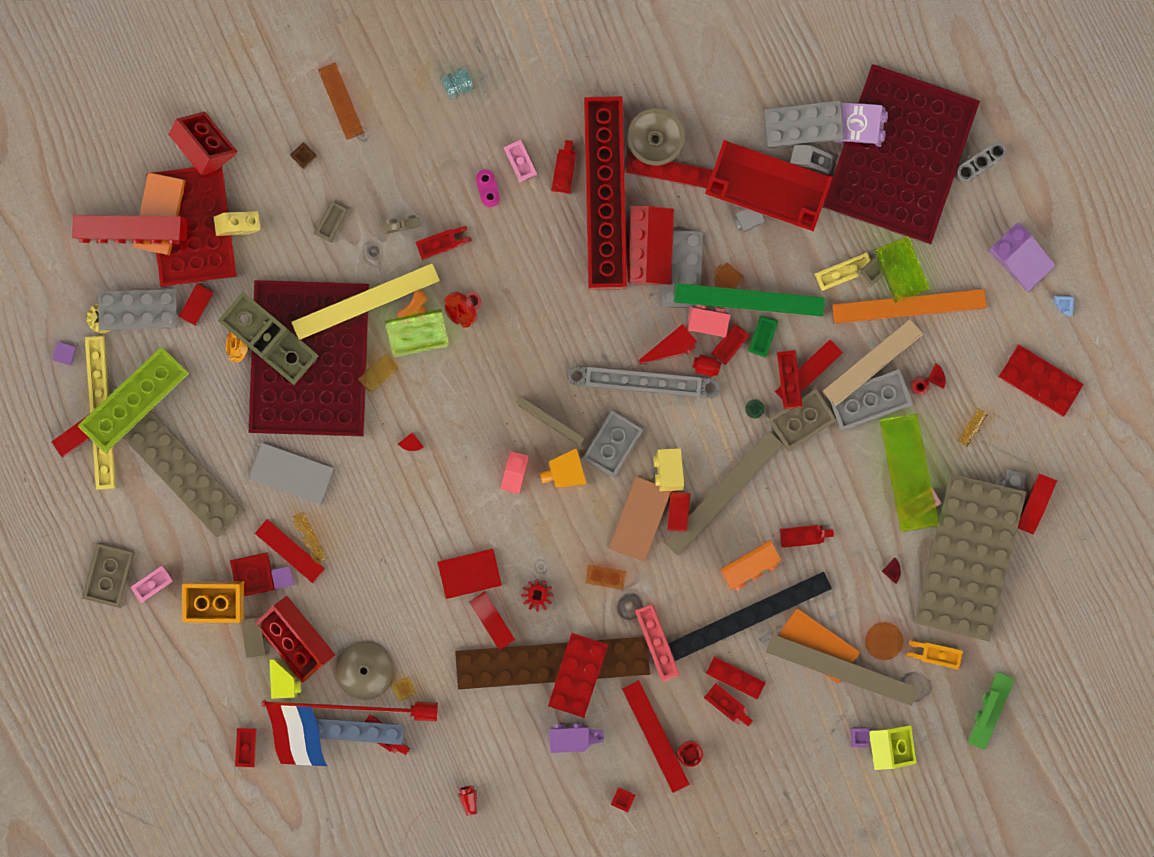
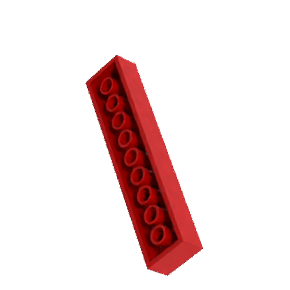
M622 96L584 97L588 290H626Z

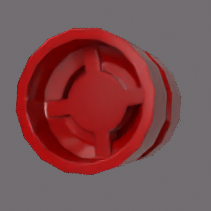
M685 741L679 746L677 755L683 765L695 767L702 761L703 750L696 742Z

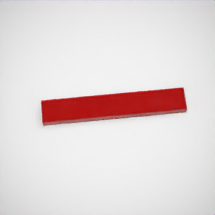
M638 680L622 688L672 793L689 786L690 784L640 681Z

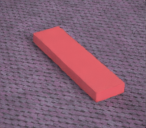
M651 604L635 610L661 681L664 682L680 676L654 605Z

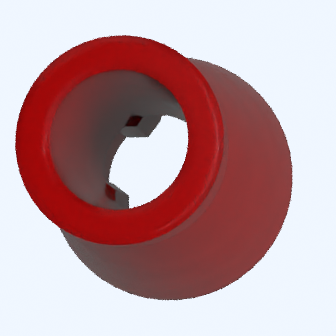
M919 376L912 380L910 387L914 394L924 395L929 391L930 384L925 377ZM919 383L924 384V388L922 390L917 389V385Z
M474 786L460 788L458 796L466 815L477 814V790L474 789Z

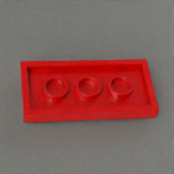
M1019 344L998 376L1001 380L1062 417H1065L1084 385Z
M571 632L548 707L585 718L608 644Z

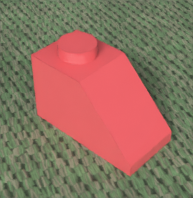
M510 451L501 489L517 494L520 493L529 456Z

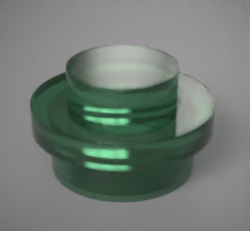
M756 399L749 401L745 407L746 414L753 419L761 417L765 410L763 403Z

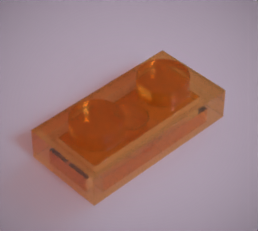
M588 565L585 584L623 590L626 571Z

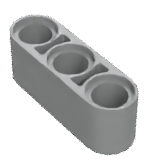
M1001 142L993 143L963 163L956 171L957 180L962 183L969 182L999 162L1007 153L1006 146ZM999 148L1001 156H995L992 149ZM978 158L985 160L986 165L984 167H980L977 164ZM961 169H968L970 176L963 177Z

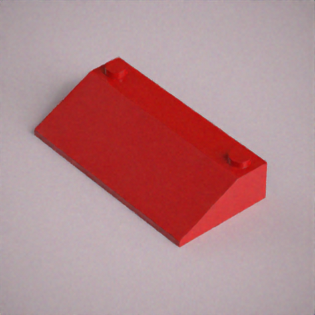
M723 140L705 194L814 232L833 177Z

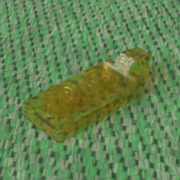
M301 512L294 515L295 520L293 523L298 531H302L305 545L308 548L311 547L312 559L316 564L326 560L328 557L305 514Z

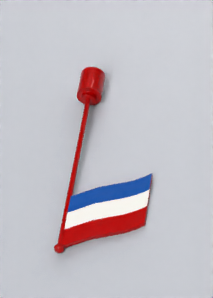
M266 699L261 703L263 707L266 706L272 724L274 745L278 759L281 764L327 766L322 754L319 728L312 708L408 712L410 717H414V721L437 722L438 702L415 701V705H411V709L269 702Z

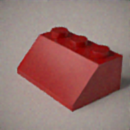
M205 111L177 118L168 134L201 175L218 170L238 152Z

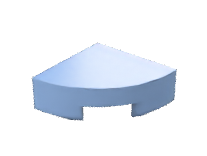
M1055 295L1054 302L1058 310L1067 316H1073L1074 297Z

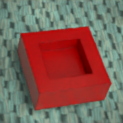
M618 787L610 805L628 813L636 795Z

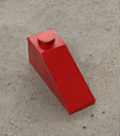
M682 324L641 357L638 363L640 365L681 356L684 353L688 355L696 349L695 344L697 341Z

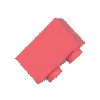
M706 305L690 306L686 328L690 331L726 337L730 314L724 308L715 307L714 310L707 309Z

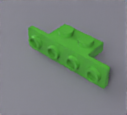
M999 672L995 674L989 691L985 692L982 698V708L976 712L974 717L976 722L967 741L969 744L983 750L986 749L1014 683L1013 678Z

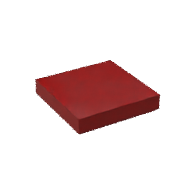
M268 552L230 560L234 581H244V597L276 590Z

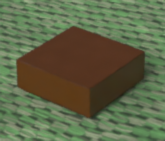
M304 142L290 154L303 170L317 157Z

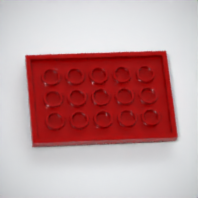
M223 166L214 172L203 175L195 167L153 172V174L186 180L178 216L187 218V241H180V245H172L170 255L156 253L160 287L237 277L232 235L216 236L214 217L222 213H229Z

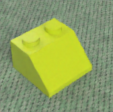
M278 659L269 660L271 699L298 697V693H301V681H298L297 676Z
M911 725L869 731L874 770L894 769L917 764Z

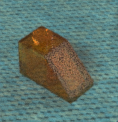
M727 262L724 266L720 264L714 271L716 274L714 277V287L735 289L744 279V276Z

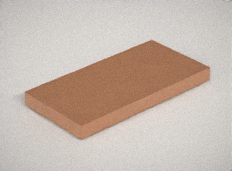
M635 476L609 549L645 562L671 491L659 492V486H656L655 483Z

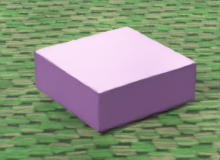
M57 342L52 360L71 366L77 347Z
M291 566L271 570L275 589L294 585Z
M851 728V747H871L869 733L871 728Z

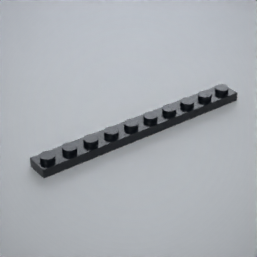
M821 572L669 642L668 645L674 661L831 590L832 587L825 572Z

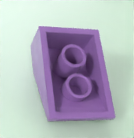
M1019 222L988 250L1027 292L1055 266L1033 236Z

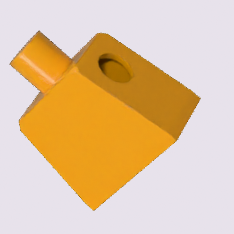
M573 449L550 460V470L539 472L542 483L554 480L556 488L587 484L577 449Z

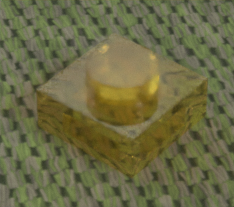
M409 676L391 684L399 702L417 693Z

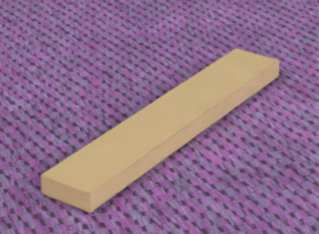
M908 320L824 389V395L837 406L923 335L922 331L911 320Z

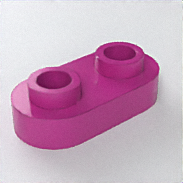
M487 169L479 171L476 175V183L481 201L486 207H495L500 201L495 176ZM488 176L489 180L487 182H483L482 177ZM492 194L494 196L493 200H488L487 195Z

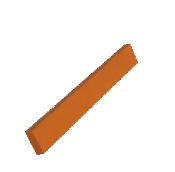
M985 289L832 304L834 324L987 308Z

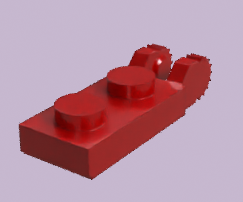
M462 226L453 230L449 229L416 241L421 259L431 258L471 242V237H464L458 241H455L454 235L468 230L467 227Z

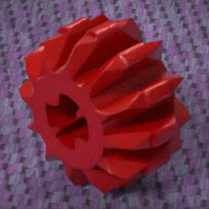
M536 579V586H533V583L529 581L528 584L531 589L523 587V590L528 591V594H521V597H528V600H525L523 604L526 605L531 602L529 610H532L533 606L536 605V612H539V605H542V608L546 610L547 607L544 602L552 604V601L548 600L547 597H554V594H547V591L551 590L552 587L549 586L544 589L546 581H543L542 585L539 586V579ZM535 590H538V592L542 591L543 593L540 601L532 598Z

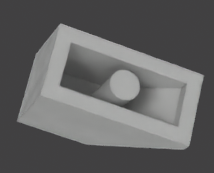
M794 145L790 163L815 172L831 175L836 156L813 146Z

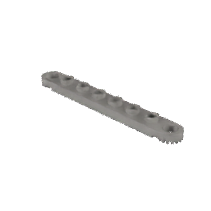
M582 366L572 367L567 374L568 381L576 386L714 398L720 392L719 383L710 378ZM578 370L582 373L583 377L580 381L572 379L571 374L573 371ZM713 383L716 386V391L713 394L707 393L705 391L706 384Z

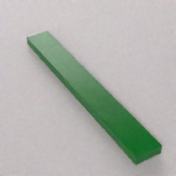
M675 283L673 297L674 303L821 317L824 315L825 306L824 297Z

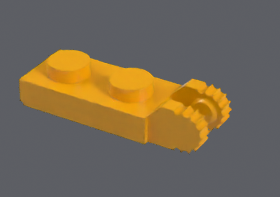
M909 641V645L913 647H922L923 653L918 655L914 652H907V657L959 670L963 654L962 650L926 642L924 644Z

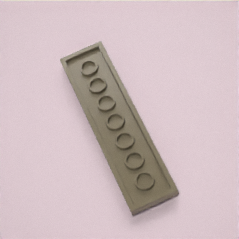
M152 411L123 437L216 537L245 511Z

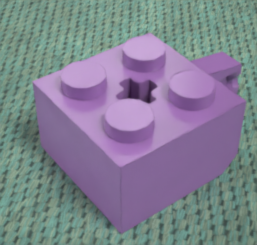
M573 723V727H565V724H554L553 728H550V753L584 752L589 745L604 742L603 730L589 729L584 723Z

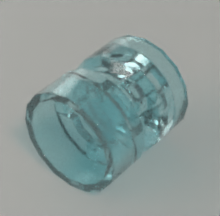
M465 66L457 69L454 76L449 73L440 77L450 100L460 96V91L465 93L475 89Z

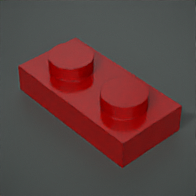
M237 728L235 767H255L256 728Z

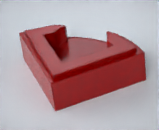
M935 363L927 380L944 389L946 384L944 371Z
M413 432L398 443L402 449L407 451H419L424 448Z

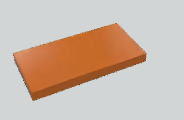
M148 172L139 216H178L186 180ZM144 241V244H133V248L170 255L172 245L168 244V241H162L160 245Z
M798 608L795 609L777 635L852 664L860 653ZM826 675L838 684L841 681L840 679Z

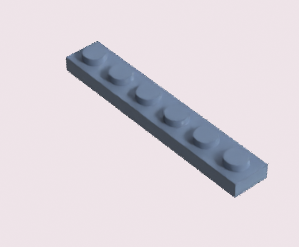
M316 718L321 739L403 745L404 725Z

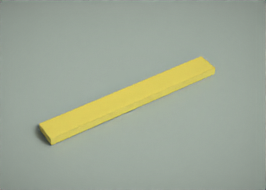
M429 264L291 322L298 340L437 283L440 280L433 264Z
M105 336L85 337L90 413L109 396ZM93 442L96 490L116 488L113 447L107 453H104Z

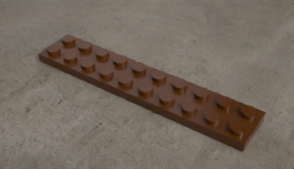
M645 636L596 640L608 644L597 679L650 675L648 644ZM568 642L504 647L501 650L498 648L455 651L458 690L556 682Z

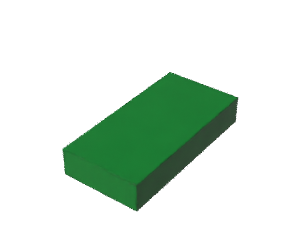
M760 315L748 349L749 353L764 358L767 357L778 321Z

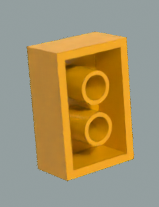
M186 581L182 584L183 622L240 623L244 620V581Z

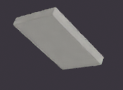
M611 409L582 459L615 478L644 429Z

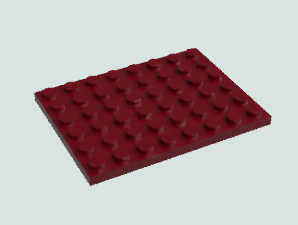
M872 64L858 104L882 105L885 108V111L888 112L887 122L883 126L885 140L884 142L882 141L881 147L873 143L845 141L822 208L931 245L980 101Z
M254 280L253 300L297 337L291 322L369 290L370 284ZM369 311L300 339L319 357L295 385L253 350L251 351L248 433L364 437ZM289 353L286 357L287 362L295 363L297 355Z

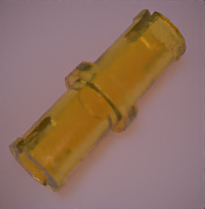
M977 408L970 422L965 424L966 428L957 441L968 447L974 435L979 433V428L988 414Z

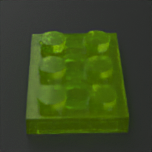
M909 236L873 250L895 303L930 289Z
M442 309L385 321L393 358L449 346Z

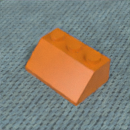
M770 540L719 569L729 589L732 590L734 588L737 591L746 586L745 581L749 579L755 581L762 576L761 572L768 569L770 572L779 567L778 562L781 559Z

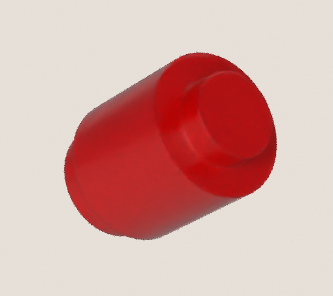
M702 354L694 357L692 368H695V373L713 377V375L718 376L721 367V361H717V358Z

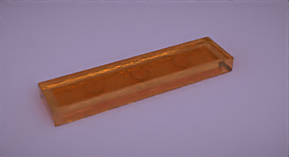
M336 63L318 69L346 140L364 134Z

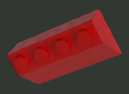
M631 206L628 283L634 285H672L673 208Z
M288 596L274 604L255 622L262 630L263 636L302 683L336 655Z

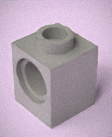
M749 209L736 213V219H734L737 229H741L743 233L765 222L761 213Z

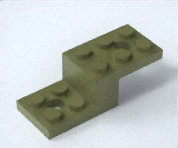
M244 292L238 296L218 320V322L293 385L299 381L319 357V355L301 340H298L294 334ZM249 314L251 317L250 322L242 324L240 322L241 315ZM289 353L297 355L295 363L287 362L286 357Z

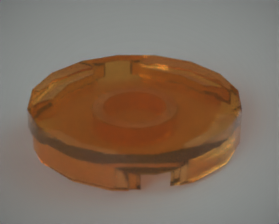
M887 622L876 623L867 631L865 636V647L869 654L875 659L883 661L896 657L902 650L904 643L903 635L899 628Z

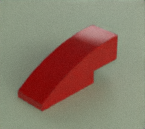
M1040 473L1037 474L1021 511L1017 529L1034 535L1058 480Z
M485 591L469 601L499 650L516 640Z

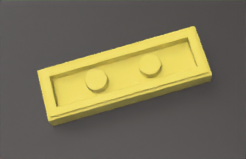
M868 252L815 273L814 275L821 292L859 277L857 272L871 260Z

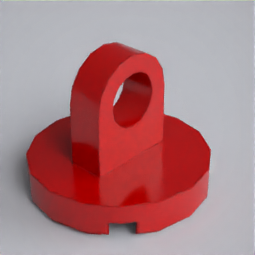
M455 291L451 292L444 299V302H446L444 306L445 311L455 324H461V327L467 328L475 323L477 319L476 310L482 303L478 293L470 291L462 294ZM469 297H471L474 300V305L470 301Z

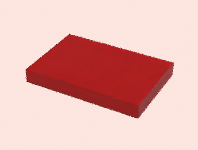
M493 548L437 562L446 599L502 586Z

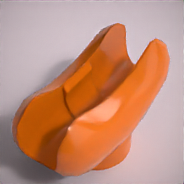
M421 290L415 291L411 302L405 308L398 311V319L404 323L410 322L413 318L420 321L428 311L424 307L427 302L426 294Z

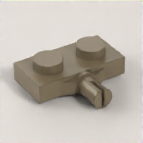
M415 215L406 216L404 220L397 221V219L386 220V224H382L384 234L422 227L420 218H416Z

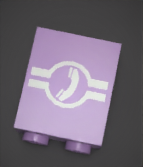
M841 103L844 140H836L834 142L838 144H844V141L873 143L881 147L882 141L884 142L885 140L883 126L888 118V112L885 111V108L882 105Z

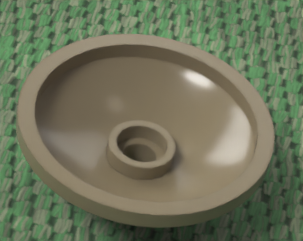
M659 108L648 109L639 113L632 120L627 133L628 146L632 154L641 162L654 166L664 165L674 160L681 152L685 139L684 129L679 119L671 112ZM658 137L659 141L655 143L652 141V138Z
M359 642L349 646L342 652L336 665V677L341 688L348 695L362 700L373 699L384 693L390 686L394 675V666L390 655L384 648L372 642ZM362 667L367 668V674H361L360 670Z

